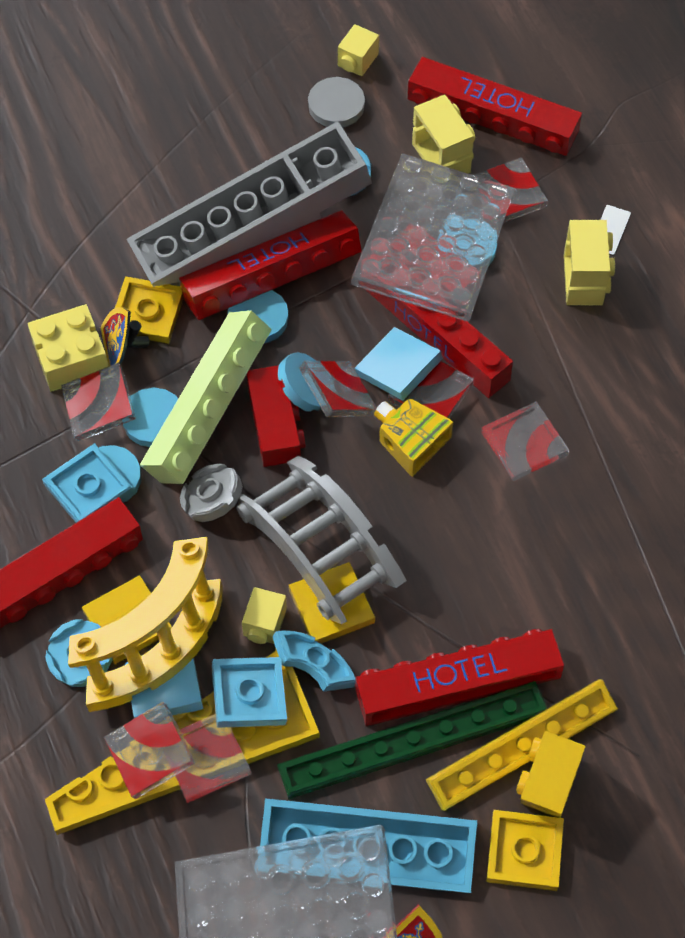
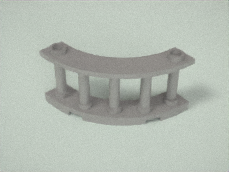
M297 456L287 462L292 470L289 473L290 477L254 500L241 494L237 501L239 506L236 509L245 523L249 522L259 528L288 557L319 601L317 607L326 620L330 619L343 624L347 621L340 609L343 605L378 582L397 588L407 580L386 545L378 546L368 530L373 526L350 497L327 474L320 477L314 471L317 470L315 464ZM295 488L303 490L271 512L267 513L264 508ZM314 499L316 501L320 500L328 508L326 513L290 536L278 524V522ZM333 523H342L350 532L351 539L311 564L298 546ZM357 550L364 551L373 565L371 571L332 596L319 575Z

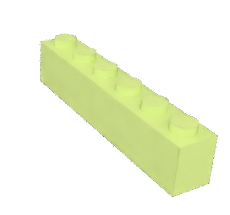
M252 310L230 312L140 463V466L160 483L183 484L269 336L272 329Z

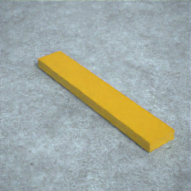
M598 679L425 780L441 810L445 811L528 763V756L535 737L542 739L544 731L569 739L617 711L618 707L604 681Z

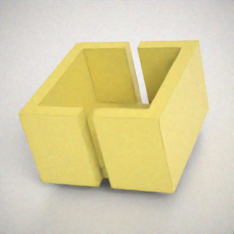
M444 94L415 106L413 125L415 127H413L412 145L439 185L470 173L471 162L474 158L473 141H475V133L473 128L469 124L466 125L461 118L457 105L452 104Z
M607 220L569 221L564 250L567 305H603L605 293L611 292V276H614L615 259L609 258V251H612L613 233L607 232Z
M87 304L27 323L50 392L80 383L81 377L99 370L100 376L110 373L106 353Z

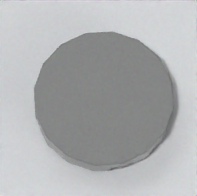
M342 77L326 78L317 82L310 90L308 96L309 113L316 122L328 127L338 121L341 127H347L355 123L363 115L365 105L363 90L350 79Z
M225 464L208 465L191 476L193 480L189 485L185 483L181 490L180 503L182 509L193 520L200 522L215 520L225 515L237 503L243 487L241 479L233 468H228Z

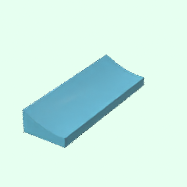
M265 798L257 870L471 893L477 820Z

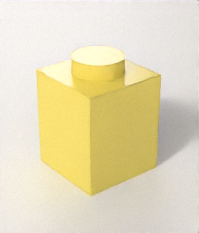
M354 24L338 46V66L348 72L363 76L379 54V35Z
M254 587L242 620L243 636H246L254 643L265 644L269 642L274 644L272 636L276 631H280L287 610L286 595Z

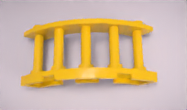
M207 537L174 541L171 560L162 580L154 591L134 610L109 625L70 636L69 667L74 668L86 665L90 676H87L86 706L89 712L125 704L133 700V695L148 688L151 690L158 688L180 672L208 639L207 632L213 621L216 622L223 594L221 579L207 580L204 573L208 552ZM182 608L181 614L179 615L173 627L170 629L168 622ZM157 632L160 642L150 651L140 656L136 645ZM124 652L128 664L104 673L100 661Z

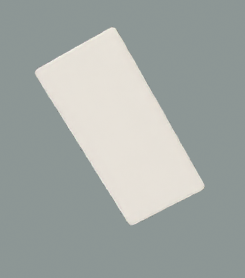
M606 205L601 220H607V232L613 233L612 251H609V254L614 255L631 212Z

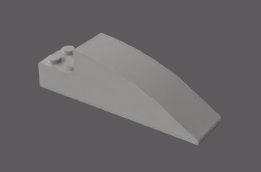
M337 121L126 240L153 287L180 282L179 277L321 219L320 212L372 184L366 163Z

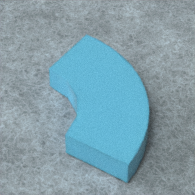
M276 631L272 636L278 655L281 657L282 666L296 667L306 671L317 680L323 692L355 686V675L347 662L334 649L331 651L315 641V637L295 631Z

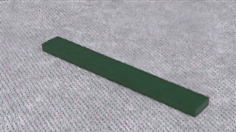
M536 681L277 764L289 800L522 724L545 711L547 707Z

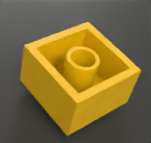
M544 731L542 739L535 737L528 756L529 761L533 762L530 772L523 770L516 789L517 794L521 795V804L561 818L584 754L585 745Z

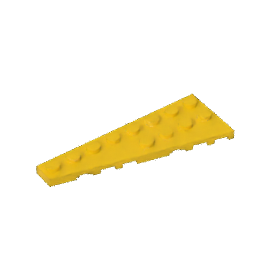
M277 649L266 658L279 657ZM282 666L287 712L286 725L217 728L214 692L202 699L204 709L173 715L160 723L167 724L172 721L181 739L180 742L158 748L149 747L134 740L131 742L130 747L117 754V756L134 767L150 771H162L171 769L165 756L166 753L177 766H182L180 768L203 779H209L320 737V733L293 667ZM203 725L209 733L215 736L233 735L241 755L224 759L205 756L190 747L181 733ZM110 756L101 762V766L82 778H76L45 799L54 830L59 835L180 790L174 773H170L131 797L114 758Z

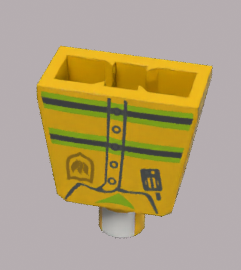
M413 399L406 400L398 409L384 401L374 412V416L383 423L380 427L381 444L412 477L452 438L453 421Z

